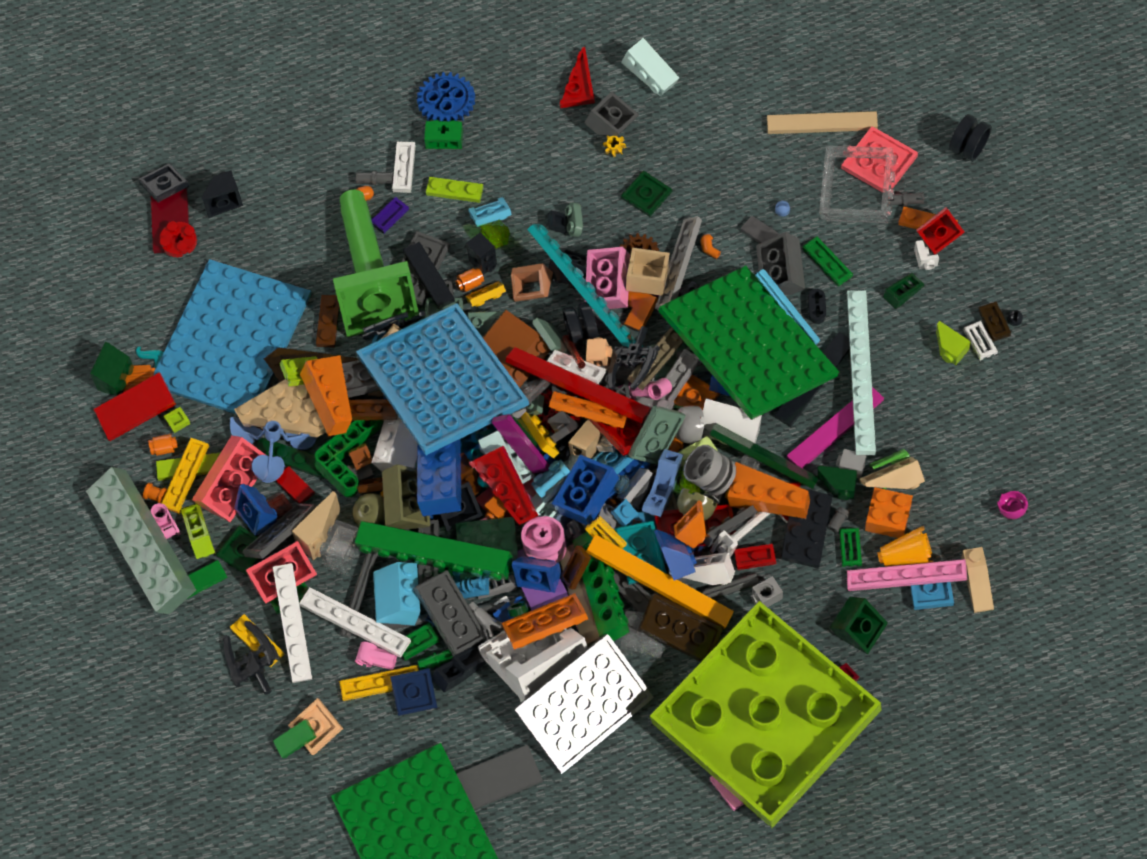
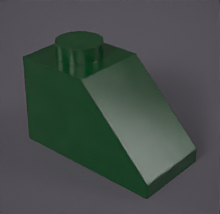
M818 465V477L834 497H838L841 500L854 499L857 470Z

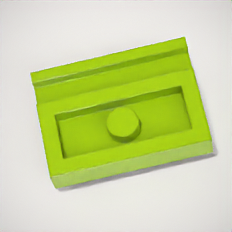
M316 356L281 360L280 367L285 379L288 380V387L304 385L300 373L305 362L317 359Z

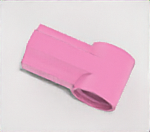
M661 378L656 381H650L643 391L637 387L631 392L633 398L640 396L658 400L671 392L672 384L668 379Z
M361 642L355 662L361 666L365 664L366 667H372L373 665L393 670L397 656L378 648L372 643Z

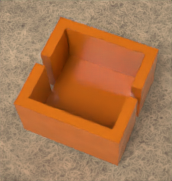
M874 487L865 531L895 538L905 535L913 495Z

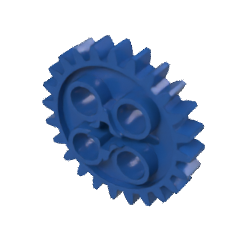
M442 72L441 77L436 73L435 79L429 77V83L424 81V87H419L420 92L417 93V104L419 111H422V116H427V121H430L432 118L438 121H457L459 118L463 121V115L469 116V111H473L476 98L474 88L470 85V81L465 80V77L459 79L458 73L454 77L452 72L448 76Z

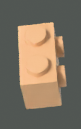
M603 338L588 339L586 361L597 366H609L612 357V347L609 346L607 340Z

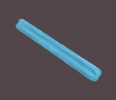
M764 269L760 270L756 274L757 279L781 309L785 310L786 314L791 316L817 345L820 342L818 336Z

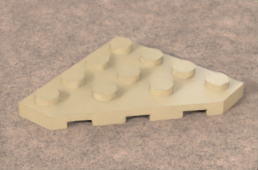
M286 379L234 409L244 427L256 426L263 429L267 422L277 421L285 433L298 435L303 433L309 434L311 437H318L326 432L305 385L288 387V380Z

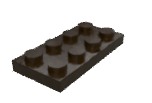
M654 593L651 595L638 630L702 662L717 646L723 628Z

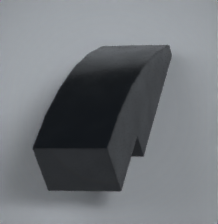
M483 642L453 656L450 662L435 670L432 679L444 693L466 680L487 663L478 649V646L483 644Z

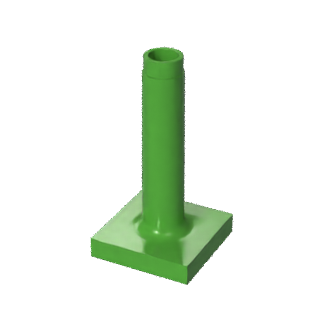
M355 189L344 192L340 196L341 214L355 274L333 278L346 334L347 337L364 333V327L389 317L407 312L409 317L404 318L407 320L419 312L407 261L384 266L365 195L360 190Z

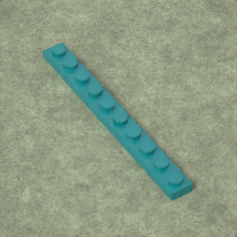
M532 224L527 230L619 342L628 348L630 344H635L636 339L634 340L630 335L631 331L629 328L619 322L618 315L614 311H610L603 297L596 294L595 287L590 282H586L582 271L572 265L571 258L566 253L563 254L559 249L560 245L558 242L549 237L548 230L543 225Z

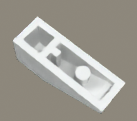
M724 552L695 557L697 564H694L696 572L682 577L710 585H725L731 583L735 570L729 553Z

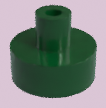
M525 601L514 603L507 608L510 617L520 616L529 610Z

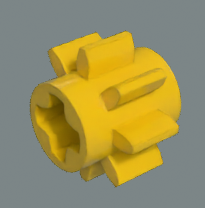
M607 135V142H603L604 147H608L605 150L606 154L611 152L613 157L619 153L622 155V149L627 147L625 143H622L624 137L618 138L617 136L610 137Z

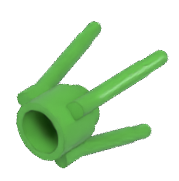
M901 449L890 456L870 463V467L876 469L890 462L893 465L910 456L905 449Z

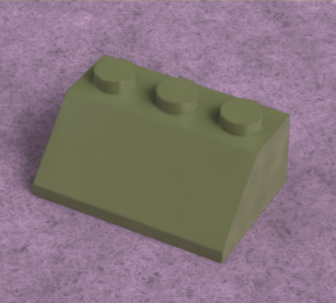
M396 464L383 470L385 526L398 529L430 527V515L422 516L417 503V469Z

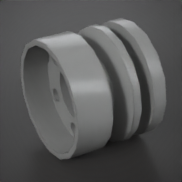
M701 445L694 449L684 465L685 478L714 496L724 493L730 487L736 475L735 463L709 445Z

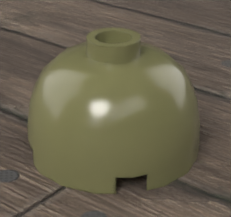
M682 488L677 499L679 512L685 515L700 500L703 506L704 521L710 518L716 509L717 503H714L712 499L700 493L690 494L688 493L689 489Z
M367 493L359 497L352 510L354 522L358 526H360L361 521L385 526L384 497L375 493Z

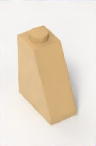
M589 419L569 441L570 455H583L592 459L598 448L596 446L603 434Z

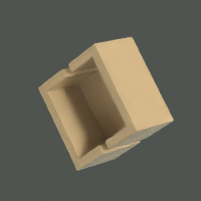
M632 248L626 278V291L663 296L670 253Z

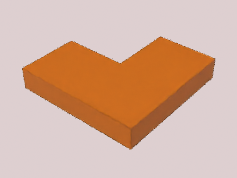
M629 291L628 308H631V311L624 323L625 326L637 331L642 326L645 327L658 298L647 293Z

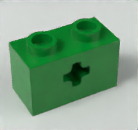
M455 120L426 121L424 138L426 149H462V122Z

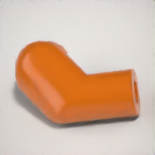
M703 235L700 239L702 251L717 260L721 251L712 246V235Z

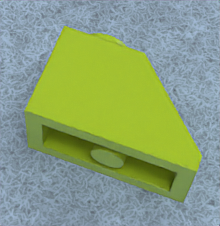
M939 321L936 334L940 356H942L945 362L956 366L969 351L971 341Z

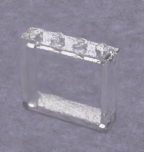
M826 146L819 210L821 220L888 223V216H891L892 205L889 204L894 196V189L891 188V183H895L893 166L897 164V155L894 154L893 148ZM835 157L886 159L881 210L830 208Z

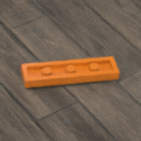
M553 391L549 404L550 408L556 411L571 413L577 417L589 418L595 422L610 424L613 427L624 428L626 416L597 403Z

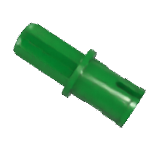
M450 650L438 654L434 652V655L417 660L420 670L431 669L451 661L453 655Z

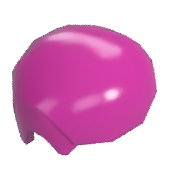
M1009 491L1001 494L997 505L1004 517L1007 519H1018L1026 513L1028 500L1019 491Z

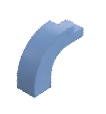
M664 449L659 458L653 486L643 504V512L661 517L663 511H666L676 486L683 454Z

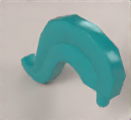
M137 347V356L142 359H153L156 370L164 352L160 350L141 351V347Z

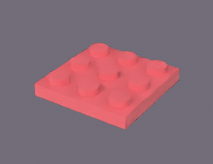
M872 126L843 162L841 169L882 193L889 194L918 157V152Z

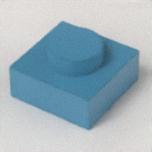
M627 499L619 503L610 512L622 527L626 526L638 515Z

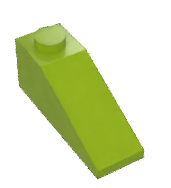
M195 504L181 509L196 559L214 554L215 550L201 507Z

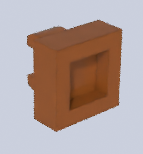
M365 443L348 451L356 470L372 463L371 454Z

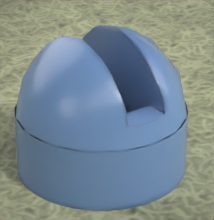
M783 200L779 201L775 206L776 214L779 216L788 215L790 212L789 203Z

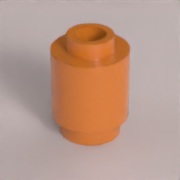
M472 268L457 275L455 283L460 291L467 292L480 286L484 282V276L479 268Z
M171 434L153 437L152 440H148L151 455L156 454V456L174 453V448H178L176 437H172Z

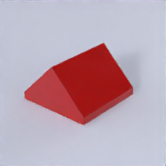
M947 207L916 230L934 255L965 233Z

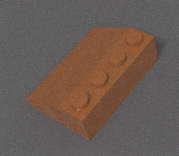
M507 310L500 315L482 337L519 388L531 373L505 362L507 355L513 348L517 347L541 359H544L551 351L537 331Z

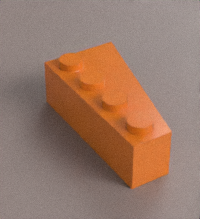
M341 356L306 361L300 376L328 436L346 433L352 421Z
M738 462L735 463L736 475L729 487L727 496L730 507L741 509L745 507L747 509L753 505L760 512L806 519L810 504L809 492L807 490Z

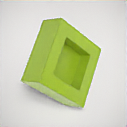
M181 407L164 415L166 422L174 433L191 424Z

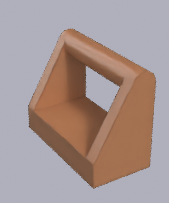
M543 263L512 268L511 279L514 301L548 297L553 272ZM540 282V291L522 293L524 283Z

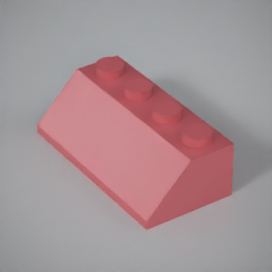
M231 436L192 501L212 514L231 522L237 513L234 506L239 486L245 484L253 487L257 477L252 471V462L257 456L266 454L243 437Z

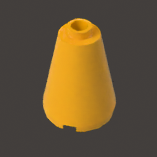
M924 526L880 547L881 552H877L880 564L884 563L885 567L934 562V560H929L932 551L927 533L922 534V531L925 530Z

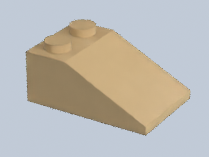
M334 491L292 530L295 542H299L304 553L313 561L325 553L340 512V505Z

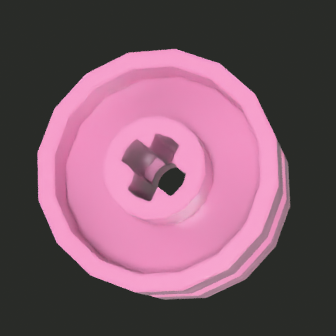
M541 516L531 519L524 525L521 531V539L526 557H535L536 559L546 561L553 560L558 563L564 558L567 552L564 529L559 521L552 517Z

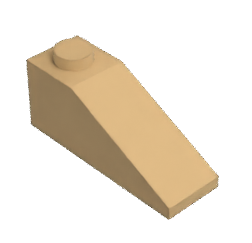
M913 457L904 459L859 479L860 483L866 487L915 489L920 486V483L925 482L919 462Z
M983 547L963 550L961 560H966V581L974 613L994 610Z

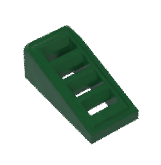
M910 273L888 287L883 298L894 309H897L921 290L925 284L913 273ZM909 280L915 285L914 287L908 283Z

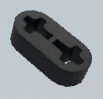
M813 289L808 297L809 318L811 322L820 324L826 319V296L823 290ZM815 295L819 296V303H815ZM816 309H819L820 317H816Z

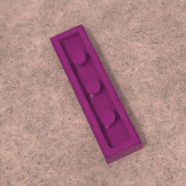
M510 414L493 418L492 424L532 474L549 470L548 467L550 465Z

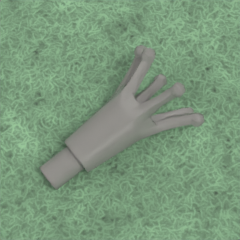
M474 602L468 605L483 628L487 641L489 637H494L492 631L494 628L500 632L504 631L502 629V622L494 619Z

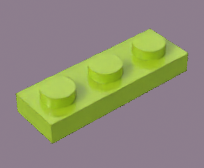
M429 177L426 195L480 203L484 186L479 183Z

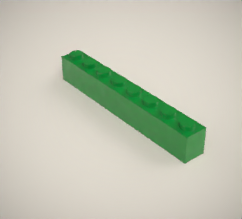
M363 521L360 523L355 540L359 551L366 554L375 552L379 556L386 558L394 556L401 561L414 560L415 563L420 565H426V563L433 564L434 567L439 569H445V567L452 568L453 571L458 573L467 571L471 572L474 576L482 577V575H486L496 581L508 579L513 561L510 551Z

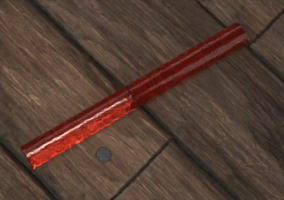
M568 335L563 336L562 340L580 369H583L586 364L570 337Z

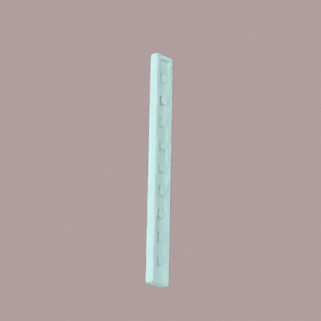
M866 290L847 291L856 455H875Z

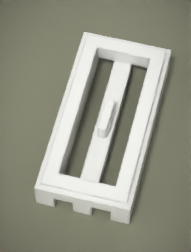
M981 321L963 328L980 361L985 357L988 358L991 355L997 354L998 351ZM976 327L980 329L983 337L985 338L991 350H987L985 344L983 343V340L981 339L980 335L976 330ZM970 330H972L974 336L976 337V339H977V341H978L979 345L981 346V348H982V350H983L984 353L981 352V350H980L979 346L977 345V343H976L974 337L972 336Z

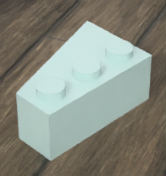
M644 38L627 51L621 62L659 96H662L674 86L679 79L676 73Z

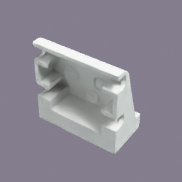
M572 628L556 632L542 640L534 641L515 650L505 631L478 646L483 659L518 695L520 702L525 700L588 648L585 638Z

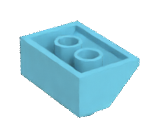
M396 562L374 571L376 623L415 626L420 614L419 598L413 589L418 585L417 563Z

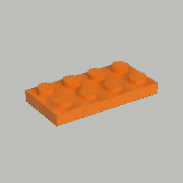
M574 593L502 623V626L515 650L534 641L542 640L556 632H561L573 625H578L588 620V617Z

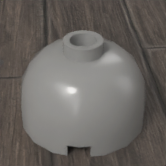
M699 406L679 408L677 411L683 412L686 417L675 437L682 443L694 444L701 440L703 435L704 423H700V417H704L703 411Z

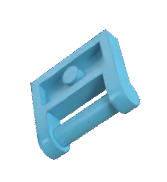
M503 197L498 198V201L475 209L474 207L468 209L470 217L477 227L486 226L496 220H504L512 215Z
M561 459L550 464L549 470L543 474H538L531 483L541 498L546 495L545 492L570 473V470Z

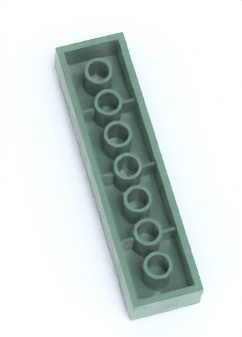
M111 467L86 492L155 612L170 614L196 591V588L127 471Z

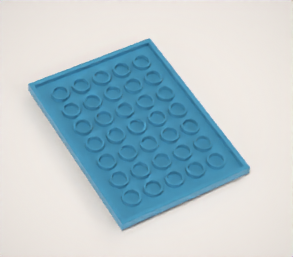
M209 259L154 375L159 372L162 374L172 394L236 414L235 408L268 389L274 373L263 358L277 348H287L311 297V291Z
M457 303L356 351L358 358L425 455L491 424L494 417L512 414L529 405L527 397Z

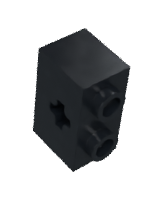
M480 232L469 240L466 246L469 262L475 268H479L484 275L496 268L497 259L495 246Z

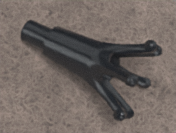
M583 423L579 425L580 427L556 442L555 446L559 445L560 447L558 452L565 451L562 458L563 462L569 459V441Z

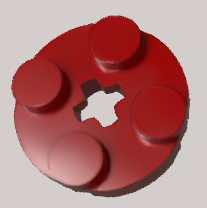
M169 222L160 234V244L164 252L171 257H183V254L191 253L197 245L195 229L185 222ZM176 237H181L183 239L182 241L179 240L178 243L175 242Z

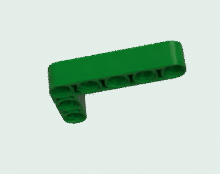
M355 420L349 425L346 433L334 436L316 451V469L345 497H353L357 494L358 478L341 460L349 455V450L362 445L381 430L384 420ZM334 471H339L340 473H339V474H334V473H332V472H334ZM346 484H352L353 486L347 487Z

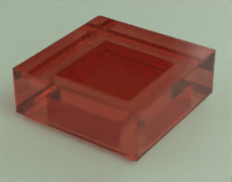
M283 493L267 502L276 511L277 519L293 508Z

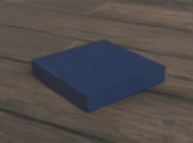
M430 668L390 677L398 716L438 708Z

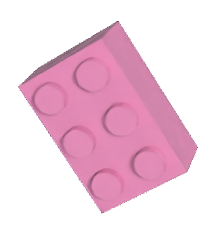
M623 247L587 250L586 282H590L595 287L596 294L605 299L607 302L606 306L609 309L628 307L629 291H626V278L630 254Z

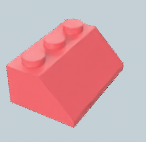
M298 541L246 570L250 581L265 604L278 597L273 572L274 566L292 563L296 587L317 575Z

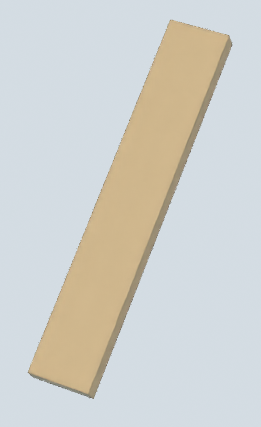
M877 111L767 115L768 134L868 131L872 126L878 129Z

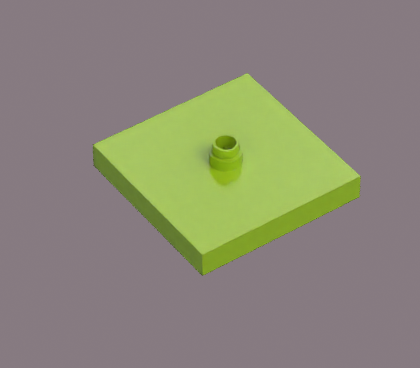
M759 601L650 715L654 726L766 824L773 828L880 713L881 702Z

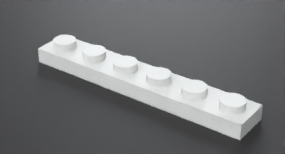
M291 563L274 566L273 572L292 683L312 680L293 565Z
M312 588L308 589L299 603L301 607L400 658L411 643L410 638L381 623H376L375 620Z

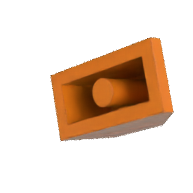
M700 500L674 525L675 538L693 549L706 538L703 506Z

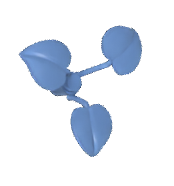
M231 417L230 419L232 436L243 437L253 444L255 439L260 440L265 434V438L270 442L269 456L259 455L252 462L254 475L265 483L277 480L284 472L285 465L281 457H272L273 443L280 439V434L285 441H290V445L293 448L299 450L311 448L317 437H311L309 434L284 433L283 428H281L277 421L267 422L262 431L255 426L244 427L239 418Z

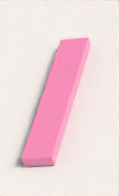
M965 559L847 570L848 591L967 580Z

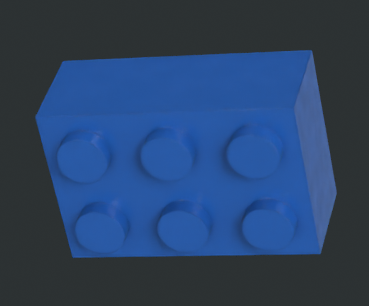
M580 455L553 500L552 505L558 514L582 524L590 525L598 516L619 477L612 467Z

